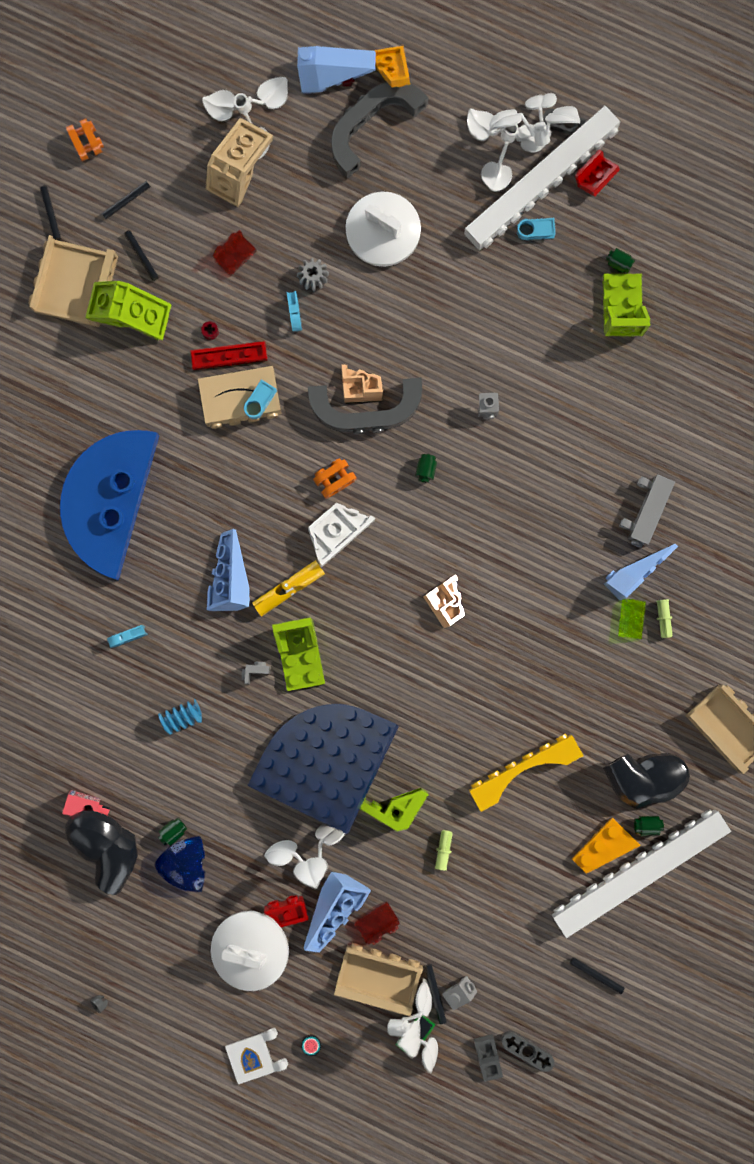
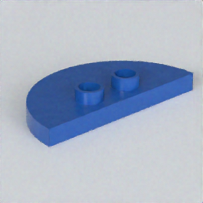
M144 430L124 431L97 441L75 461L62 488L60 516L69 544L89 567L118 581L160 436L157 432Z

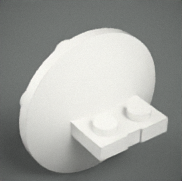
M376 192L369 194L352 207L347 217L346 237L349 246L356 256L368 264L375 266L398 264L413 253L419 242L421 231L419 216L408 200L395 193Z
M242 911L229 916L219 925L212 938L211 958L217 973L229 985L240 990L257 991L272 985L281 976L288 962L289 947L285 933L276 921L260 912Z

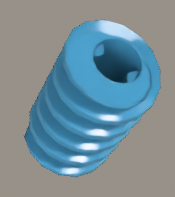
M194 699V705L188 701L187 708L180 704V711L173 707V714L166 710V717H163L161 713L158 714L163 729L169 735H172L174 730L179 732L181 727L186 729L188 723L194 726L195 720L198 723L202 722L201 709L196 699Z

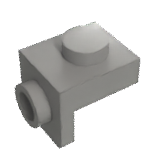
M480 393L478 417H483L485 420L494 419V416H497L499 413L498 393Z
M255 662V665H246V669H242V680H245V684H250L251 673L270 674L271 667L266 666V662Z
M465 976L459 983L446 989L442 995L452 1010H455L471 1002L477 990L469 978Z

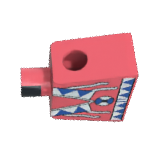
M71 790L62 814L73 816L82 811H89L86 810L85 805H91L93 809L90 811L108 816L110 807L99 805L101 800L99 798Z

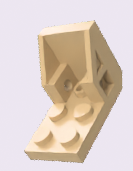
M240 118L211 155L207 165L206 190L238 207L252 178L254 164L271 143L273 135Z

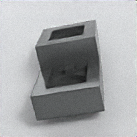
M493 1034L475 1038L474 1042L484 1082L502 1078L503 1074Z

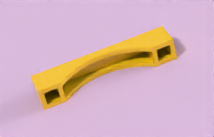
M565 733L557 737V742L552 745L546 743L539 747V752L535 754L530 752L522 757L523 760L516 764L513 761L505 766L506 770L500 773L497 770L489 774V779L486 781L478 780L471 784L472 788L469 789V792L480 812L497 804L506 786L524 770L541 764L568 765L583 757L584 755L573 735L567 736Z

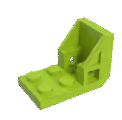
M642 274L603 275L605 336H643L650 327L649 314L646 307L642 306Z
M121 281L94 282L85 318L116 327H130L156 340H163L172 304L129 283Z
M310 617L272 625L277 648L281 655L287 691L325 684L313 619Z
M418 788L392 797L385 810H382L383 806L373 800L371 803L364 799L360 809L392 829L401 831L409 828L429 794L426 790ZM393 810H398L399 814H394Z

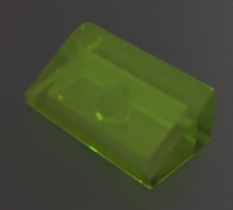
M635 599L622 600L619 637L642 640L645 601Z

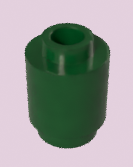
M618 248L615 251L610 250L606 258L609 261L607 265L621 273H629L635 259Z
M421 454L415 473L418 481L429 483L430 480H434L437 466L436 456Z
M639 816V818L634 819L635 834H640V836L660 835L661 831H664L663 820H660L659 816Z
M179 818L172 819L158 831L160 834L158 838L163 845L166 846L168 844L172 846L185 835L187 827Z

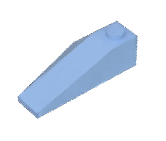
M320 46L299 47L297 67L302 93L323 92L330 86L335 84L338 86L345 80L355 79L375 71L376 52Z
M231 529L221 533L216 553L218 563L216 569L213 568L212 570L214 580L212 586L208 587L207 592L208 611H238L249 607L250 597L247 575L237 532L235 529Z
M673 544L617 572L613 570L605 577L607 581L604 585L619 601L627 598L644 581L643 578L651 574L656 569L655 566L661 564L678 546Z
M331 872L321 889L303 949L305 951L320 952L336 935L335 930L341 924L345 925L349 921L347 917L354 910L358 911L362 907L371 890L346 874Z

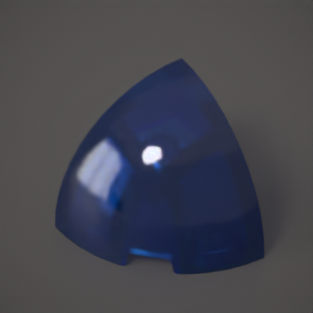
M201 836L179 841L167 848L157 858L154 866L166 882L181 890L202 892L205 880L202 860L205 858Z

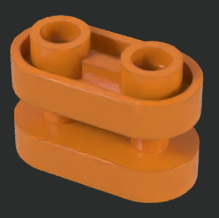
M86 118L79 121L82 127L76 130L73 125L66 127L82 162L89 159L88 152L93 150L95 155L102 153L101 148L104 147L100 138H95L93 134L96 129L92 121H87ZM86 134L89 143L83 146L79 136Z
M338 458L330 464L331 467L326 470L323 468L314 474L316 476L313 479L317 486L324 485L325 487L321 492L325 499L332 497L357 480L354 472L347 474L346 469L349 465L345 459L341 460ZM340 475L341 478L331 484L329 480Z

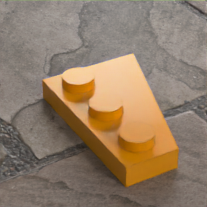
M403 46L374 50L376 52L375 68L391 87L410 85Z
M611 817L572 860L587 874L641 845Z

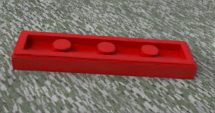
M265 341L190 350L193 370L268 361Z

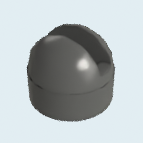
M98 995L90 1001L98 1013L105 1010L108 1005L107 999L105 1001L102 1000L105 997L103 995Z

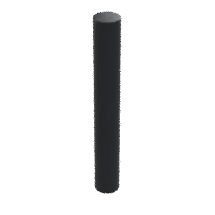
M145 181L101 213L105 220L151 186Z
M41 186L40 191L54 240L59 241L61 236L47 186Z
M131 230L126 231L124 235L152 281H156L159 276Z
M574 957L571 959L570 964L619 994L624 992L625 987Z
M427 964L424 967L440 1025L445 1024L447 1020L432 964Z

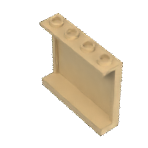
M49 235L48 240L45 241L43 246L44 255L43 259L41 258L39 261V273L34 279L35 288L33 294L29 297V307L36 313L99 328L100 323L90 321L85 317L94 282L112 281L118 260L116 252L110 249L104 252L54 240Z

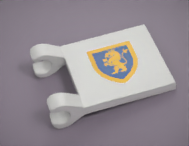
M276 1028L225 1046L238 1085L287 1068L288 1062L286 1058L274 1063L272 1062L265 1042L276 1038L278 1035Z

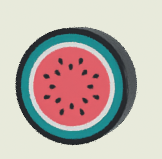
M310 1034L304 1037L301 1044L303 1053L307 1056H315L319 1053L321 1040L318 1036Z

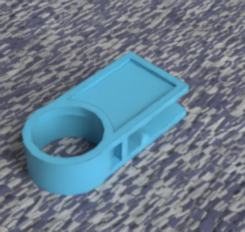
M524 219L518 224L517 235L522 240L555 238V219ZM524 224L530 225L533 228V233L530 235L522 234L519 229L520 226Z
M296 291L292 293L287 292L292 331H302Z
M261 379L244 405L246 416L250 419L260 418L276 394L277 389ZM258 403L261 407L260 412L257 415H249L247 412L249 404Z
M140 625L107 638L110 648L148 635L144 630L145 626Z

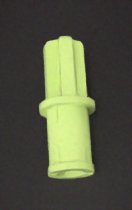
M669 599L656 601L659 616L657 620H659L661 637L670 638L672 637V616H670Z
M441 831L439 847L436 848L438 853L435 869L447 870L449 853L452 852L450 850L453 835L451 831Z

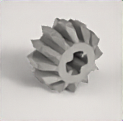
M314 258L310 259V263L304 260V266L299 265L298 269L300 272L297 273V277L300 278V285L305 284L306 290L310 286H312L313 291L316 290L315 286L322 289V283L328 282L326 278L329 276V271H326L327 265H321L320 259L316 263Z

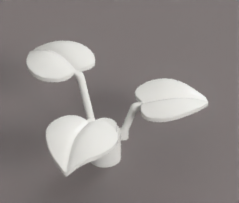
M277 77L261 84L257 90V96L260 100L252 99L251 96L247 98L243 93L234 96L228 90L217 91L203 97L202 100L207 112L217 121L224 122L230 120L233 111L237 109L239 113L244 114L247 122L252 124L248 116L252 108L251 102L260 105L265 103L270 109L281 107L287 100L286 77ZM259 127L260 129H262V130H264V131L267 132V130H266L265 128ZM269 144L268 147L265 149V151L262 153V155L259 157V159L262 158V157L266 154V152H267L268 149H269L270 144Z
M547 93L545 95L533 96L525 103L526 108L529 110L539 109L540 122L536 123L533 129L522 113L517 114V110L511 109L497 113L490 121L489 130L491 132L498 128L514 126L522 120L528 128L531 137L534 136L535 144L543 146L550 142L551 123L580 124V118L575 107H560L546 116V125L543 122L542 108L552 107L557 101L555 94Z
M470 109L467 116V126L470 134L475 139L485 141L490 135L494 137L501 133V139L505 143L499 163L489 162L484 165L481 171V178L485 185L491 191H501L509 185L512 179L511 168L502 165L508 144L512 143L516 138L518 142L521 141L523 150L529 153H537L545 145L537 146L535 144L534 136L531 137L526 125L521 127L514 125L490 132L489 124L494 115L485 111Z
M325 823L320 825L315 833L316 838L320 840L318 842V857L307 859V861H303L295 852L298 846L290 840L275 843L266 851L264 857L270 864L275 866H283L289 863L293 856L296 857L300 863L294 868L295 877L305 885L316 889L327 870V863L322 859V844L333 845L340 841L345 833Z
M422 978L423 982L416 996V1007L419 1012L412 1016H403L402 1020L391 1019L388 1023V1033L391 1036L402 1037L398 1046L410 1057H415L419 1051L420 1043L423 1044L425 1047L422 1052L423 1065L427 1072L432 1073L438 1056L437 1041L435 1038H429L428 1042L421 1040L419 1037V1022L413 1021L408 1023L409 1020L419 1018L422 1014L423 1016H428L432 1008L433 998L427 980Z

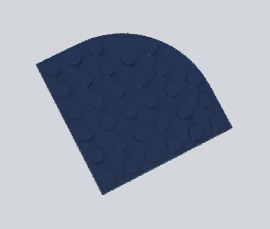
M326 704L308 709L290 719L274 735L247 786L348 835L399 725L361 708L346 704Z

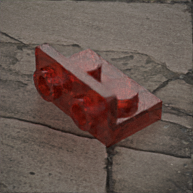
M238 230L228 237L227 242L223 246L219 245L214 250L213 258L231 277L257 250L243 236V233Z
M386 901L354 924L365 939L366 945L371 943L375 945L382 940L381 936L387 932L392 934L398 930L400 920L388 901Z

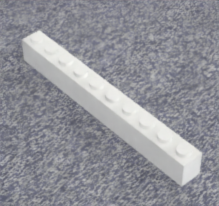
M604 106L465 228L464 235L479 251L483 247H489L494 241V237L497 235L501 236L508 229L507 226L510 223H516L525 210L527 212L534 207L535 201L539 198L543 199L549 193V189L552 186L557 187L563 181V177L566 174L570 175L576 170V165L587 161L593 150L598 151L605 144L604 141L608 137L611 139L618 133L620 121Z
M711 809L701 814L702 818L697 821L692 820L684 825L685 829L680 832L678 830L674 831L668 836L669 839L666 841L655 843L652 846L653 849L646 853L644 851L635 857L637 860L620 866V871L615 874L609 873L603 877L604 881L598 885L596 883L590 885L584 894L573 896L570 899L571 902L564 906L562 904L553 910L555 913L551 915L564 936L568 938L730 833L731 830L720 813L716 810L711 811Z

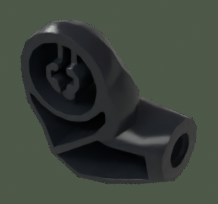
M671 753L650 754L642 757L639 761H635L629 754H625L603 767L618 798L636 809L651 803H664L674 799L685 789L690 779L689 769L684 760Z
M82 811L74 814L69 818L65 828V835L69 844L83 859L96 863L95 884L101 891L110 895L120 893L133 871L138 857L135 834L121 827L115 819L99 812Z

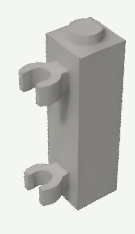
M658 474L652 481L642 476L639 478L637 486L647 489L648 492L635 523L623 518L619 525L620 528L631 531L628 540L632 541V545L639 548L649 545L675 481Z

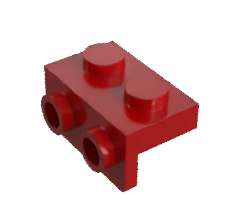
M598 150L575 175L578 188L595 197L619 172V165L604 158L603 151Z
M292 895L281 902L274 900L267 903L264 908V914L276 921L281 928L309 920L303 895L299 897Z

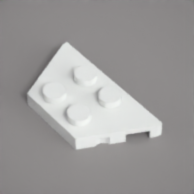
M335 503L312 523L308 531L320 567L322 568L372 524L375 518L373 516L368 517L360 514L357 510L348 509L344 505Z

